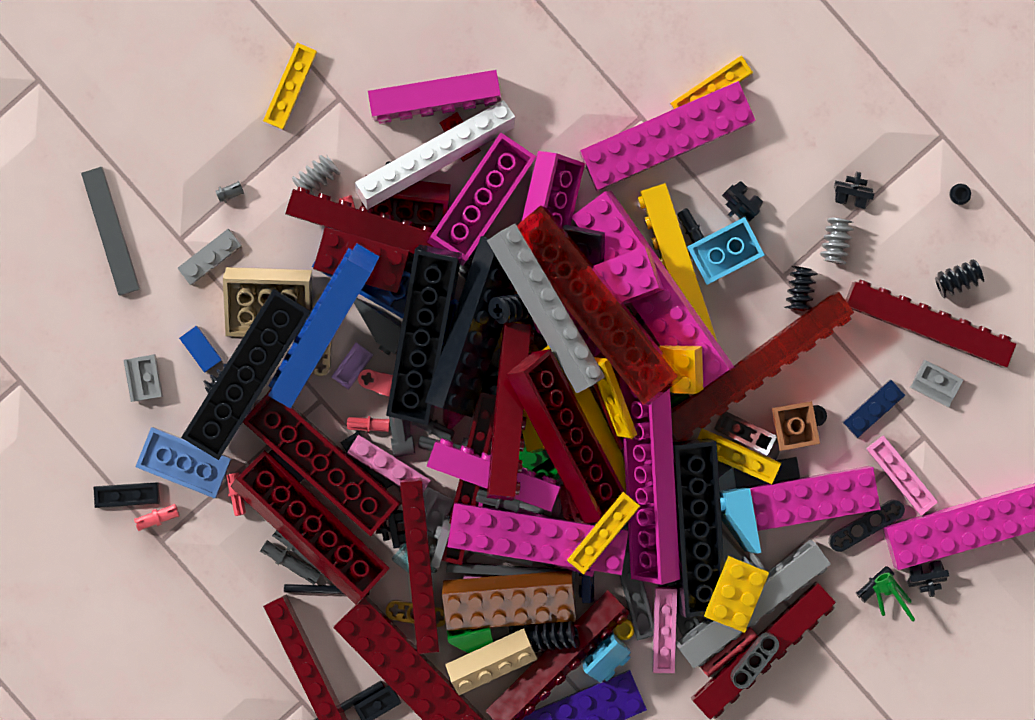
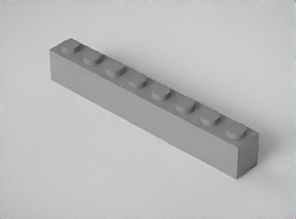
M516 224L509 226L488 239V244L575 392L579 393L605 378V375Z
M810 539L768 571L769 575L747 628L756 625L759 622V618L773 612L780 602L789 600L796 590L806 587L813 577L821 575L827 570L831 563L815 542ZM707 618L676 641V646L691 666L695 668L705 664L708 657L712 654L722 651L725 644L729 641L739 638L742 632Z

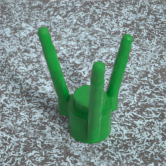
M884 573L875 579L876 585L873 586V589L876 592L881 615L885 616L881 593H884V595L893 593L910 620L914 622V616L899 593L908 603H911L912 600L895 581L892 574Z

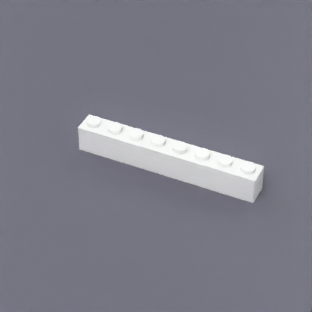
M502 100L356 181V193L368 210L497 138L500 133L504 134L513 129L515 116L505 101Z

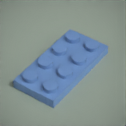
M151 427L136 468L215 499L232 458L222 455L217 460L186 440Z

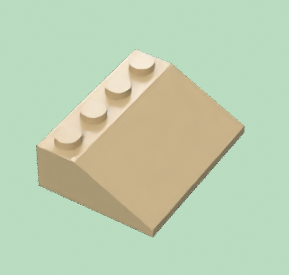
M226 267L223 276L225 336L243 337L273 288L312 312V270Z

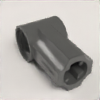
M389 417L393 456L401 457L415 454L414 440L410 433L409 421Z

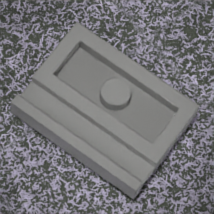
M156 354L124 360L131 402L163 397Z
M924 360L910 388L946 407H950L963 379Z
M427 487L423 494L427 535L434 538L437 527H442L445 515L448 516L454 499Z
M445 515L442 527H437L434 538L438 540L436 545L432 544L429 556L432 558L431 566L439 568L450 533L451 524L449 521L451 516Z

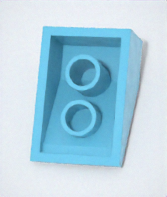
M745 217L687 246L706 285L765 256Z
M750 488L721 490V520L745 552L761 553Z
M612 632L609 638L603 640L597 646V649L582 661L583 670L600 683L604 679L608 681L616 673L614 669L619 664L623 666L631 658L629 656L631 650Z

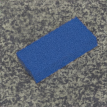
M198 326L193 327L179 338L204 373L222 361Z

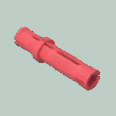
M748 627L745 633L743 632L736 640H731V643L701 666V669L710 677L736 654L744 652V648L754 639L758 638V635L751 627ZM745 638V640L741 644H739L734 650L731 651L733 647H735ZM728 653L723 659H721L717 664L714 665L716 661H718L721 657Z

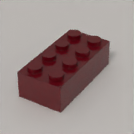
M324 228L313 267L314 270L333 275L348 248L353 250L357 243L380 256L365 285L399 294L410 251L331 228Z

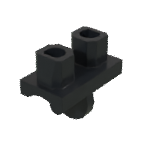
M857 171L854 177L846 176L845 182L835 180L834 183L835 202L840 204H846L848 196L853 195L856 196L854 206L866 209L870 199L873 200L875 193H873V188L864 187L867 186L868 180L861 179V172Z
M742 181L736 185L732 184L722 197L728 201L725 205L731 210L727 214L730 218L736 214L740 219L744 216L750 222L760 212L759 209L763 201L755 195L750 200L747 199L743 194L748 188Z
M396 510L388 519L389 527L385 523L376 533H382L383 541L390 540L388 532H391L394 549L400 548L402 544H406L405 531H398L397 526L398 523L404 522L403 510Z
M941 560L929 563L931 573L923 574L921 564L909 567L908 587L920 586V593L928 592L929 597H935V590L942 589L939 582H945L947 577H949V572L944 570Z

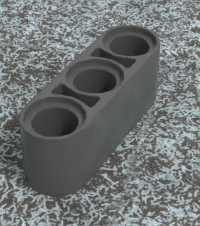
M761 634L734 667L730 677L737 688H748L777 652L779 642L773 634ZM765 639H773V646L771 648H763V641ZM752 656H759V664L755 666L749 664ZM739 673L747 675L746 680L742 683L736 682V676Z

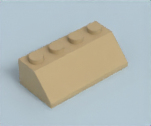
M523 628L445 665L458 695H461L527 665L539 657L533 650L532 643Z

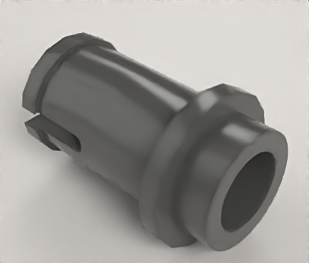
M237 181L224 188L220 186L219 190H216V194L220 203L223 201L227 203L226 200L244 194L240 182Z

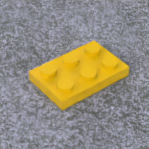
M728 556L704 617L745 633L769 572Z

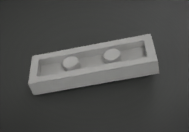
M227 229L180 265L178 270L188 283L193 285L242 247V245L232 232Z

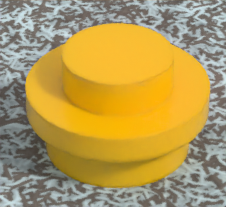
M626 619L624 623L617 625L613 632L620 640H628L634 635V627L632 622Z

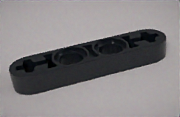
M897 500L887 501L880 505L881 510L870 511L831 534L828 541L829 546L837 552L850 548L900 519L905 512L904 505ZM892 504L899 506V509H897L898 514H888L889 520L886 521V517L881 510L884 509V512H888L891 510ZM874 514L880 515L882 519L878 526H872L870 523V518ZM855 525H860L863 528V533L859 537H854L851 533ZM847 530V534L852 541L849 542V539H845L842 541V547L834 546L833 543L836 542L835 537L838 536L840 539L845 537L846 535L843 532Z

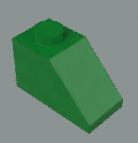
M490 627L447 631L449 644L467 653L476 651L494 642Z

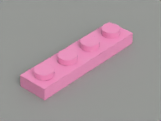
M357 435L346 453L399 487L401 479L422 477L424 493L431 481L360 435Z
M883 435L866 448L919 515L922 516L938 503Z
M655 587L653 673H675L676 587Z

